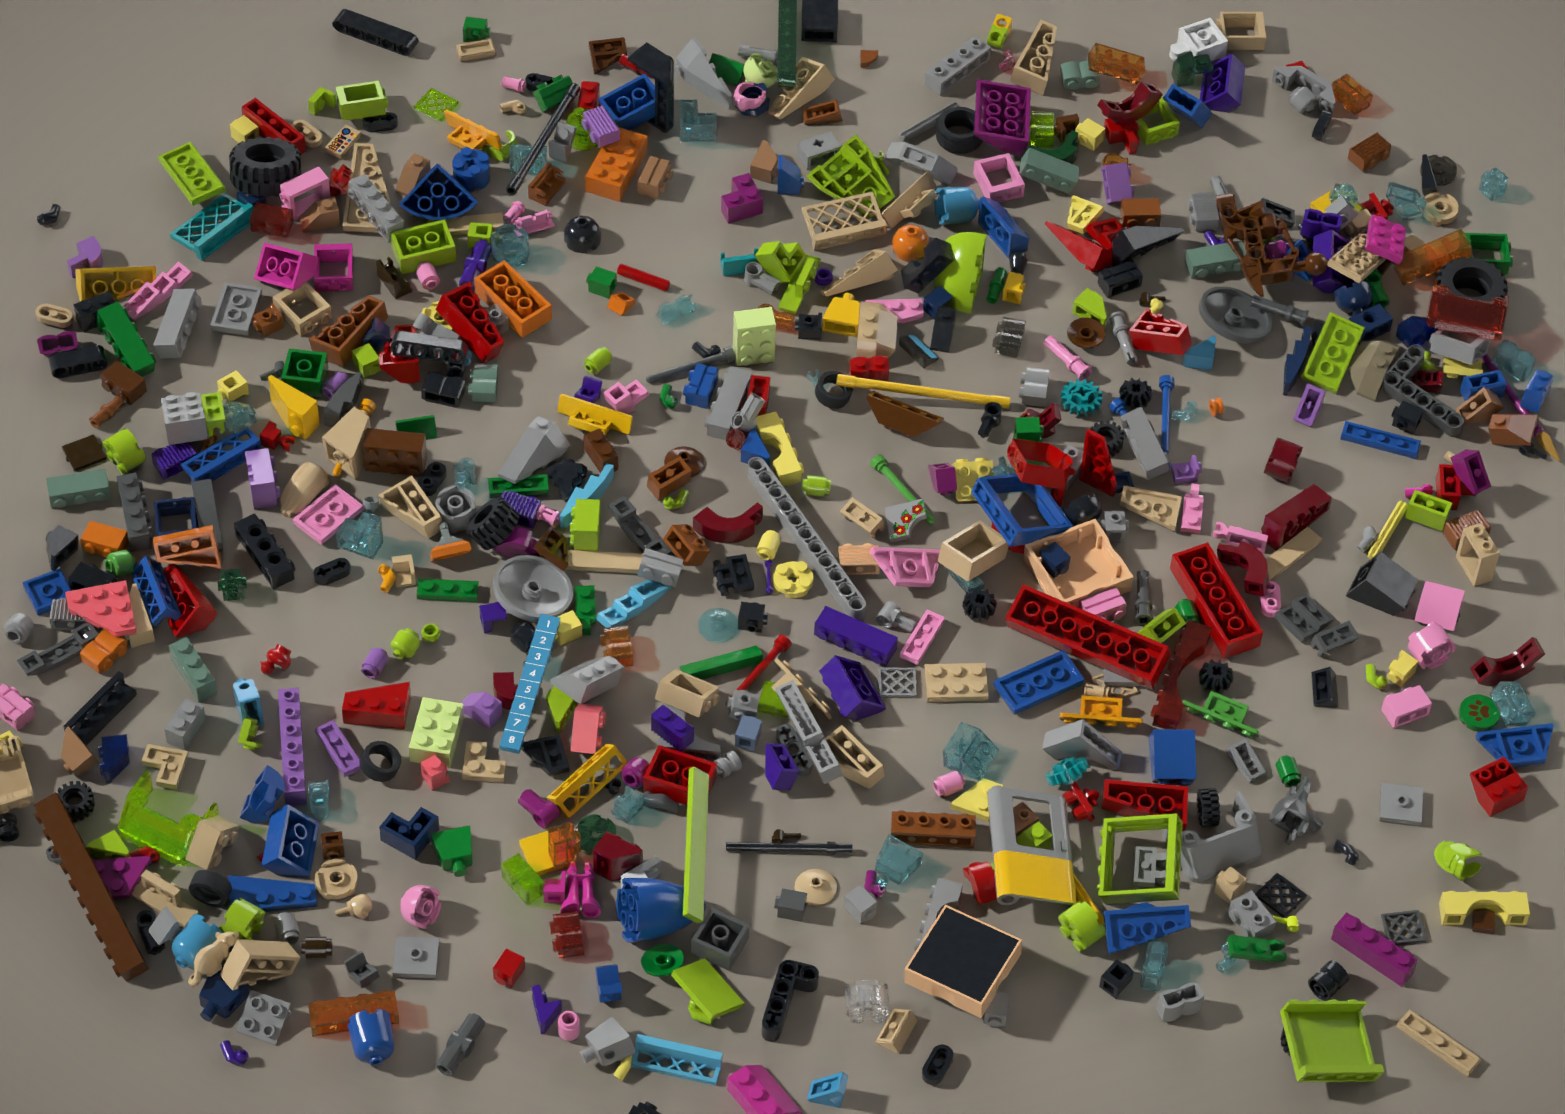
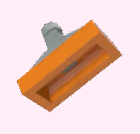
M447 523L438 525L441 531L440 541L433 546L429 554L431 562L471 552L470 542L450 535Z

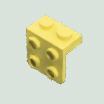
M976 458L975 461L968 462V459H957L952 464L955 467L956 500L958 502L977 501L971 490L978 477L994 476L993 460L987 461V458Z

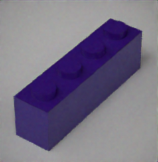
M825 606L814 625V635L818 638L834 643L840 648L850 650L858 656L868 658L876 664L887 666L897 650L898 637L828 606Z

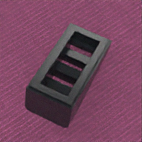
M1423 154L1422 193L1426 196L1430 193L1438 192L1429 158L1427 154Z

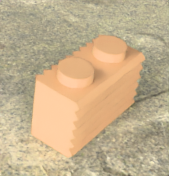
M866 543L863 545L844 544L843 546H838V563L847 575H878L880 566L870 554V550L872 547H879V545Z

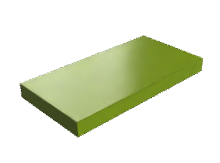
M191 141L158 156V161L192 206L226 191L223 183Z
M1330 312L1301 379L1336 394L1365 327Z

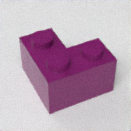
M749 173L733 177L731 193L721 196V211L728 224L763 214V198Z

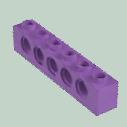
M299 688L278 689L285 804L290 806L307 805Z

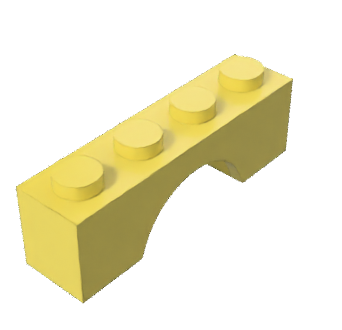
M777 412L757 416L755 430L763 444L775 447L781 453L773 461L774 475L783 487L801 482L804 468L802 463L797 460V451L795 447L792 448L789 433H786L784 430L783 419H779Z
M1447 891L1442 892L1439 901L1442 925H1463L1466 917L1473 913V910L1495 912L1505 925H1526L1530 915L1527 892Z

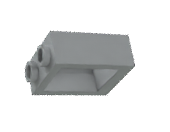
M1448 323L1431 335L1429 341L1431 344L1430 351L1473 365L1488 353L1491 336Z

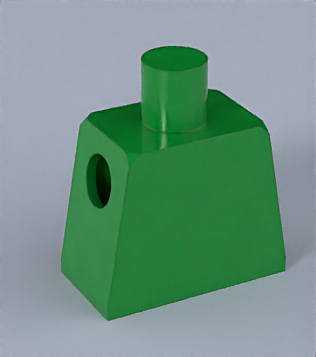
M470 825L430 833L431 845L444 871L453 870L456 877L464 876L467 873L466 867L473 864Z

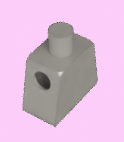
M613 1016L586 1034L585 1038L589 1047L579 1052L584 1063H588L596 1058L602 1066H607L636 1053L631 1037Z

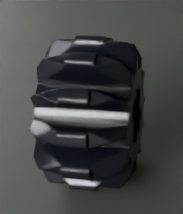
M1131 377L1130 381L1125 380L1123 385H1121L1119 398L1126 403V406H1130L1131 410L1134 407H1147L1148 402L1152 398V389L1147 384V381L1141 382L1140 377L1138 380H1134Z
M979 587L978 591L971 589L970 593H966L962 607L965 616L970 615L971 620L977 618L980 622L982 618L988 620L989 616L994 615L997 602L994 594H989L988 589L982 591Z
M1211 659L1209 663L1205 662L1199 671L1200 685H1204V690L1211 689V691H1218L1220 694L1223 692V689L1228 691L1234 679L1233 670L1228 668V662L1222 664L1220 659L1217 662Z

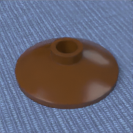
M1079 318L1070 323L1067 329V336L1078 347L1094 348L1104 341L1105 329L1097 320Z
M676 447L665 456L664 465L681 456L692 470L691 477L699 474L703 468L704 461L702 455L691 447Z

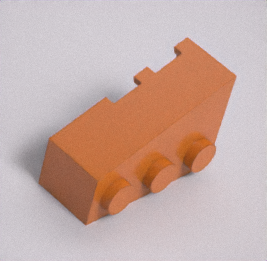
M213 525L153 537L157 562L180 565L189 564L199 567L209 566L222 569Z

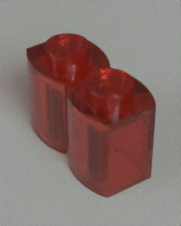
M578 911L553 914V921L549 922L550 932L555 934L556 939H552L553 952H558L559 958L584 955Z

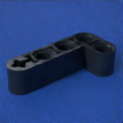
M399 331L393 336L391 351L398 356L447 363V376L462 379L466 367L468 346L459 339Z
M784 960L780 963L762 1019V1037L766 1041L774 1042L780 1038L794 990L814 992L817 989L819 971L815 966L793 960Z

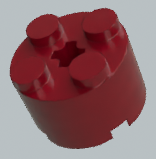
M1277 437L1266 463L1264 474L1289 483L1303 447Z

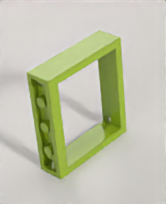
M1177 813L1104 818L1103 827L1100 830L1102 846L1099 847L1101 865L1098 866L1100 884L1097 885L1099 890L1098 897L1102 899L1104 904L1179 900L1183 822ZM1168 829L1165 888L1112 891L1115 833Z

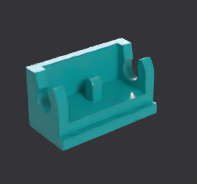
M754 248L753 254L725 258V253H720V265L723 276L745 273V267L748 263H759L755 257L758 248Z

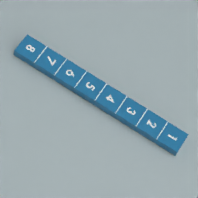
M540 614L501 738L499 750L520 754L560 625V617Z

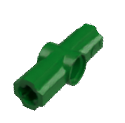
M1375 269L1362 282H1368L1372 289V306L1380 304L1384 308L1389 305V298L1381 282L1382 275Z

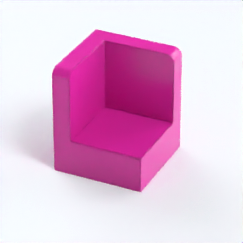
M562 871L561 879H545L543 889L544 903H563L565 901L566 871Z

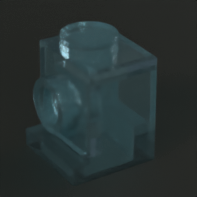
M627 785L625 793L615 799L614 808L611 810L612 815L627 824L643 809V796Z

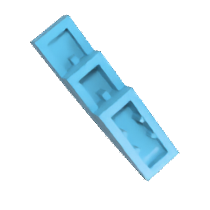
M606 463L599 477L591 475L584 489L578 487L574 489L560 514V528L565 529L572 522L571 509L572 506H576V499L598 500L614 478V465Z
M645 580L630 587L628 594L614 600L613 606L598 613L596 619L611 631L643 612L667 593L672 586H666L652 580Z

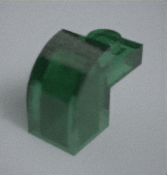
M1188 52L1175 60L1171 75L1175 85L1178 87L1194 85L1195 75L1213 72V65L1208 54L1193 56L1192 52Z

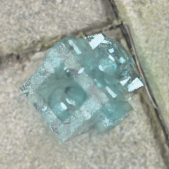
M1495 167L1482 175L1479 191L1489 200L1493 201L1505 193L1509 178Z
M1336 183L1329 195L1331 203L1343 195L1355 208L1359 197L1353 186L1347 183Z

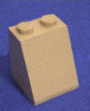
M353 407L322 437L326 459L334 465L338 462L341 463L342 470L354 479L358 478L364 463L363 442L366 429L371 428L369 415L356 407Z

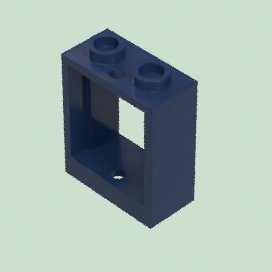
M194 497L154 501L157 536L191 530L162 532V516L191 513L192 529L197 528Z

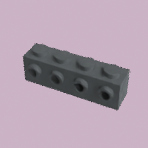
M136 473L116 476L131 551L151 549L150 538L154 536L152 526H147V522H150L148 510L144 511V507H147L145 495L140 493L144 491L142 480L137 479Z

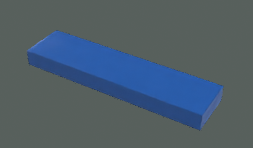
M1345 421L1340 438L1344 441L1413 459L1417 458L1421 444L1420 440Z

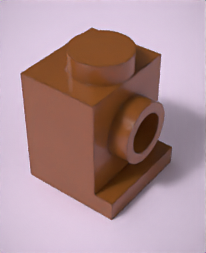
M273 303L270 304L269 308L253 315L254 321H252V325L263 337L284 328L283 315Z

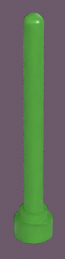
M882 454L876 455L871 460V467L875 471L882 472L908 502L917 500L887 467V460ZM926 510L927 518L925 520L928 524L932 525L935 523V519Z

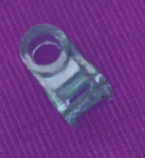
M326 779L325 782L315 783L308 781L311 815L316 820H324L330 814L329 779Z

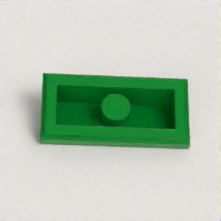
M434 415L395 421L396 431L425 434L426 440L437 438Z

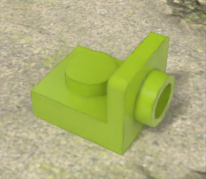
M320 87L308 99L309 113L316 115L325 107V104L335 108L336 94Z
M244 718L238 742L244 744L243 748L254 751L256 748H262L263 743L252 740L258 732V720Z

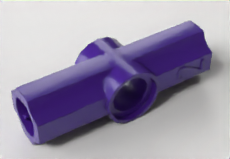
M480 240L476 242L471 256H467L459 286L470 282L472 291L475 290L474 278L486 271L487 260L492 251V245L487 241Z

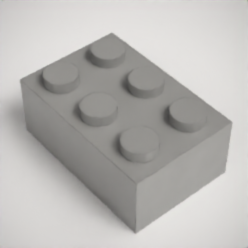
M188 392L185 395H169L161 398L168 445L208 439L200 393Z

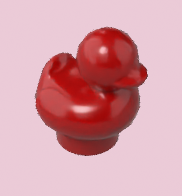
M279 644L276 645L275 649H270L266 654L267 661H260L262 673L266 675L272 674L275 670L274 664L281 666L282 670H286L291 665L290 654L292 651Z

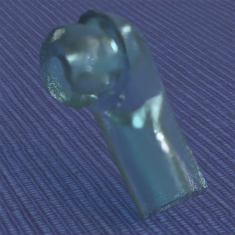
M1228 943L1222 944L1221 950H1223L1224 958L1216 964L1217 970L1221 973L1236 962V958H1230Z

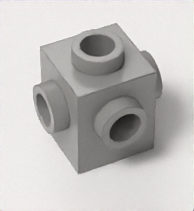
M1105 511L1104 518L1100 519V526L1107 535L1109 542H1124L1125 533L1129 529V521L1125 519L1124 511Z
M735 690L732 697L727 699L726 709H729L728 717L738 721L741 720L742 715L755 717L759 695L749 693L746 690Z

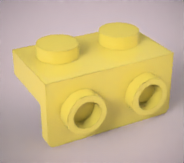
M1444 356L1442 371L1446 374V377L1457 379L1458 375L1471 376L1483 373V370H1481L1483 360L1479 359L1473 365Z

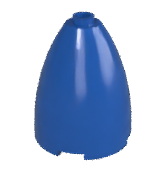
M653 878L622 879L623 887L617 891L616 911L617 920H621V924L625 931H622V937L626 942H640L660 938L681 930L694 922L683 916L684 886Z

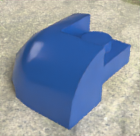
M268 765L255 780L256 785L251 794H248L240 815V818L255 823L267 821L271 818L276 801L284 793L285 784L282 776Z

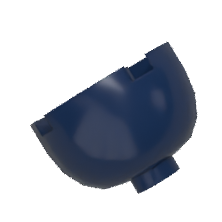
M1368 282L1352 283L1353 287L1347 288L1345 285L1337 289L1333 293L1337 307L1341 311L1348 314L1353 313V315L1367 309L1372 301V289Z

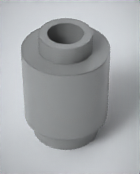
M288 912L278 914L274 919V924L279 940L288 942L290 945L295 944L299 940L300 932L294 914Z

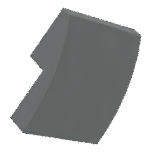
M1307 594L1293 599L1290 606L1277 611L1274 616L1301 643L1318 634L1333 621V618Z

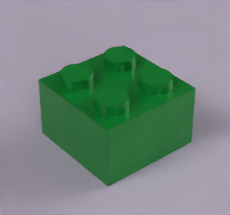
M289 348L281 381L308 396L321 397L329 368L327 353Z

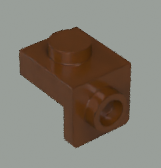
M1078 114L1056 118V125L1053 127V130L1061 143L1065 142V135L1067 133H1070L1071 130H1076L1079 124Z
M342 831L322 833L323 859L332 860L345 857Z

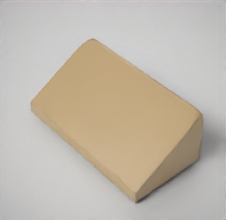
M894 1008L876 1039V1044L893 1052L900 1053L917 1023V1018L912 1010Z

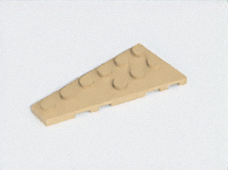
M354 143L351 180L366 174L391 205L374 145ZM347 192L343 231L379 233Z

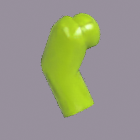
M1370 663L1365 666L1367 682L1376 689L1385 688L1388 684V679L1376 675L1374 664Z

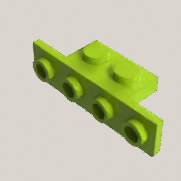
M806 254L807 257L787 286L778 306L779 310L792 314L797 313L805 293L810 289L812 278L816 276L821 258Z

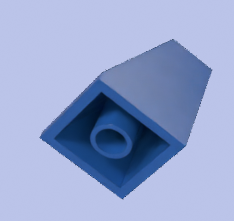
M1154 729L1149 735L1152 782L1170 785V782H1178V785L1182 786L1191 785V782L1196 780L1195 730Z

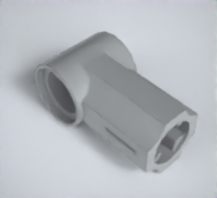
M750 262L746 265L745 284L750 287L757 286L768 294L775 295L781 286V281L763 271L759 263Z
M751 393L742 410L734 413L732 416L731 426L750 433L751 429L757 426L756 417L765 400Z

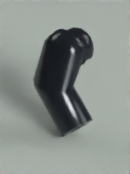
M53 204L49 212L41 213L37 217V222L40 225L55 223L61 207L58 204Z
M698 341L692 345V349L702 358L719 354L721 351L718 345H712L710 349L705 348Z
M1337 839L1333 849L1347 855L1346 863L1353 866L1356 865L1357 859L1359 860V854L1355 848Z

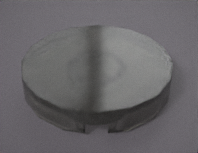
M1428 156L1436 185L1445 186L1452 183L1457 175V165L1447 156ZM1421 164V167H1420V174H1421V176H1422V164Z

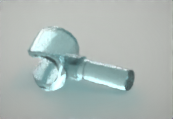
M817 369L814 371L815 377L811 376L810 370L806 374L807 379L813 382L814 388L820 376V372Z

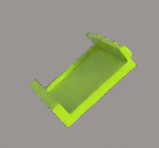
M1298 999L1288 1001L1280 1010L1297 1082H1375L1384 1073L1383 1065L1374 1063L1361 1012L1362 1008L1367 1004L1366 1001H1357L1356 999L1338 1001L1337 999L1319 1001L1317 999L1299 1001Z

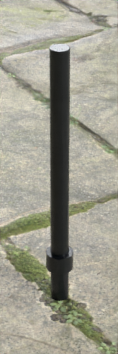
M827 841V844L726 842V851L827 852V854H835V852H852V844H836V842Z

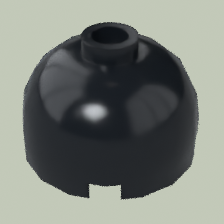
M576 216L566 224L564 242L570 250L577 253H587V250L590 249L593 251L601 242L600 227L589 216Z
M1093 493L1094 497L1091 498L1089 494L1079 497L1068 503V509L1062 508L1063 513L1073 527L1100 518L1102 504L1097 493Z

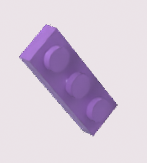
M334 720L315 728L316 735L344 778L361 770L359 758Z

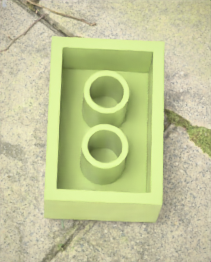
M772 307L734 311L733 351L736 365L747 366L774 362L776 322Z
M422 698L409 744L410 762L421 763L436 755L437 758L445 763L447 768H451L464 720L463 703Z

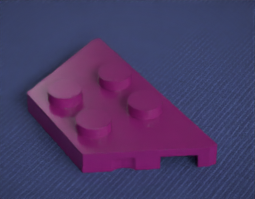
M151 856L93 859L113 900L130 899L135 886L142 880L141 875L147 865L150 866L152 864Z

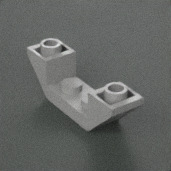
M1303 66L1276 67L1274 69L1273 83L1285 90L1294 83L1307 87L1312 93L1318 95L1316 108L1321 111H1330L1333 115L1336 101L1332 84Z
M891 142L884 157L885 160L901 166L902 163L931 173L935 180L950 186L958 171L956 166L941 156L906 142Z

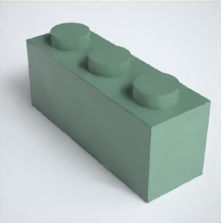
M1028 148L1021 158L1019 172L1021 176L1067 194L1071 193L1078 182L1079 167L1032 148Z
M1235 241L1234 243L1243 258L1246 253L1241 241ZM1228 243L1186 250L1185 264L1191 279L1242 270L1239 258L1232 251Z
M106 468L46 478L51 509L111 499Z
M185 637L168 645L171 661L197 701L201 702L216 695L215 679L189 639Z

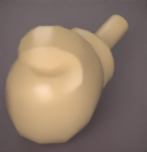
M366 894L357 895L347 901V907L335 910L336 916L350 912L351 916L356 915L358 918L364 919L369 916V912L373 908L372 901Z

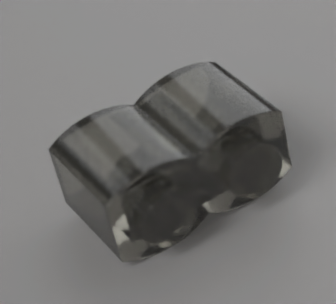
M1003 317L1002 322H998L996 333L999 334L994 336L992 347H995L996 354L1018 357L1026 321Z

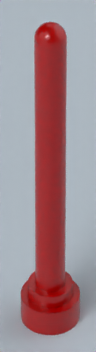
M780 634L774 641V648L736 690L747 691L778 654L786 652L792 646L790 639Z

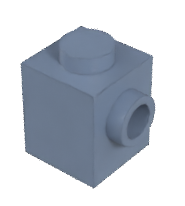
M742 715L735 734V746L755 751L762 732V720L753 716Z

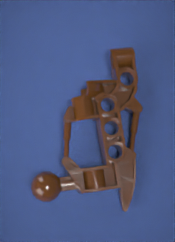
M1233 193L1216 196L1217 209L1222 227L1225 230L1223 233L1224 242L1229 244L1232 251L1239 258L1240 266L1247 282L1260 297L1264 296L1262 285L1292 281L1294 274L1297 272L1307 271L1311 275L1318 276L1327 270V258L1320 252L1310 253L1305 260L1298 261L1299 249L1295 248L1292 243L1291 236L1287 230V224L1282 219H1277L1275 214L1266 213L1263 201H1258L1237 210ZM1283 234L1292 249L1288 256L1273 260L1266 259L1262 239L1273 238ZM1235 238L1244 240L1246 255L1243 258L1233 242Z

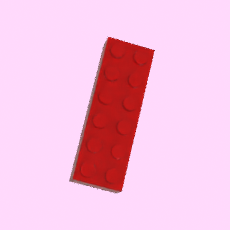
M1207 542L1172 554L1170 570L1188 600L1194 602L1200 620L1223 658L1226 659L1260 647L1263 631L1209 543Z

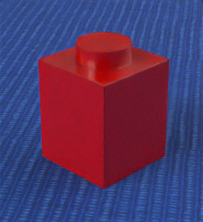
M505 949L493 967V979L500 985H507L512 988L525 969V957Z

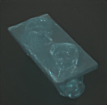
M691 294L687 297L682 295L672 304L667 302L661 305L656 317L661 315V322L669 324L680 318L677 314L678 311L682 317L693 313L697 309L696 304L690 301L693 295Z

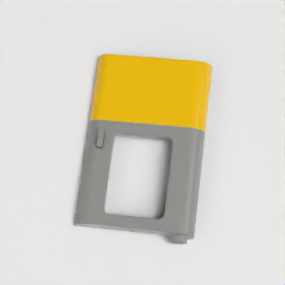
M999 785L993 786L987 791L998 903L1011 905L1016 903L1019 898L1072 906L1076 904L1077 897L1066 799L1057 795L1006 788ZM1012 798L1047 803L1049 805L1054 850L1017 844Z

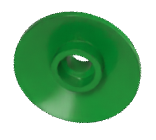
M671 944L655 945L649 948L641 958L643 970L647 974L656 977L671 975L673 970L682 967L684 962L683 952Z

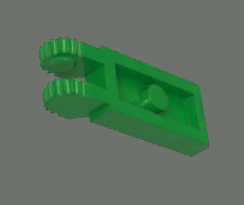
M1229 935L1227 938L1230 958L1264 962H1281L1287 959V954L1283 951L1271 952V950L1285 948L1283 940L1273 939L1269 941V939Z

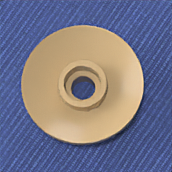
M810 869L797 877L795 891L807 893V905L822 906L829 903L835 897L837 884L830 873L821 869Z

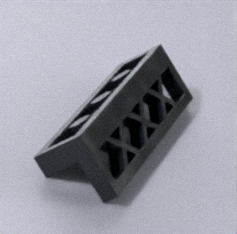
M118 671L64 725V731L69 726L87 746L137 695L136 690L125 684L123 673Z

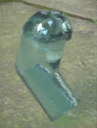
M1189 401L1184 410H1172L1171 419L1189 420L1197 413V403Z

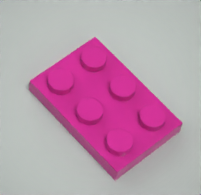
M1372 214L1368 224L1365 250L1400 264L1403 259L1406 228L1398 223H1392L1382 216Z

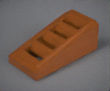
M837 99L802 109L805 125L842 121Z

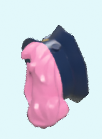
M743 82L735 89V107L743 115L759 116L769 109L770 98L767 96V87L764 83Z

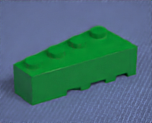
M119 301L97 310V329L100 333L104 332L105 340L108 344L112 343L116 356L122 357V364L141 377L154 372L155 356L152 352H148L144 338L139 337L136 324L130 322L127 309L122 307Z

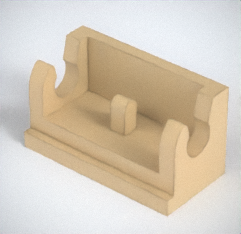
M853 497L840 510L845 519L851 520L867 531L872 538L876 537L875 533L877 530L882 532L885 529L883 518Z

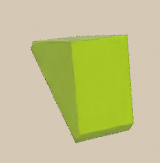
M116 830L89 842L87 845L92 859L130 857L128 848Z

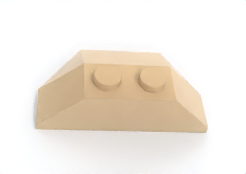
M861 302L856 357L871 358L874 356H885L889 358L895 352L898 316L881 303Z

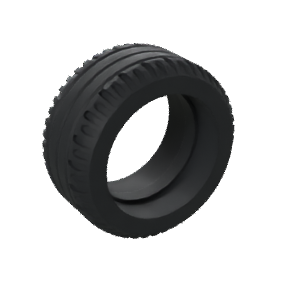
M952 107L941 113L936 125V139L942 148L952 153L965 154L976 150L982 144L983 140L974 136L975 111L967 107ZM964 126L973 132L959 135L950 132L948 128Z

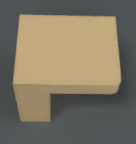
M412 554L392 557L393 571L396 575V587L416 585Z

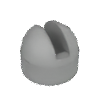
M374 496L364 497L363 506L365 511L372 510V513L375 512L379 507V499Z

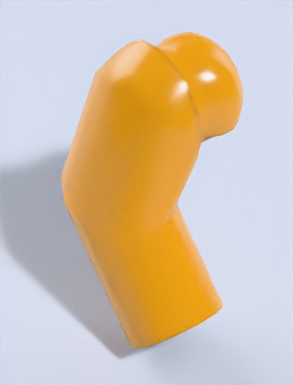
M381 564L378 567V572L383 578L380 590L388 593L396 579V575L390 566Z

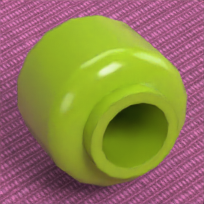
M409 628L399 630L390 643L391 648L394 650L393 655L402 660L404 657L412 658L420 646L419 635Z

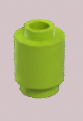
M598 348L584 360V367L587 372L598 374L611 363L613 356L607 348Z
M807 475V478L803 479L802 491H805V495L824 497V495L830 494L831 479Z

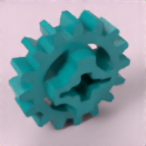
M1076 379V383L1069 381V384L1064 385L1063 390H1061L1060 398L1061 404H1064V410L1070 409L1069 414L1076 412L1078 417L1080 413L1087 417L1088 412L1093 415L1095 410L1099 411L1103 399L1099 386L1094 387L1093 381L1086 383V379L1083 382Z
M1074 757L1066 758L1053 765L1052 771L1048 772L1045 778L1049 786H1055L1056 784L1060 786L1069 785L1083 777L1082 772L1087 771L1090 766L1086 757L1078 759Z

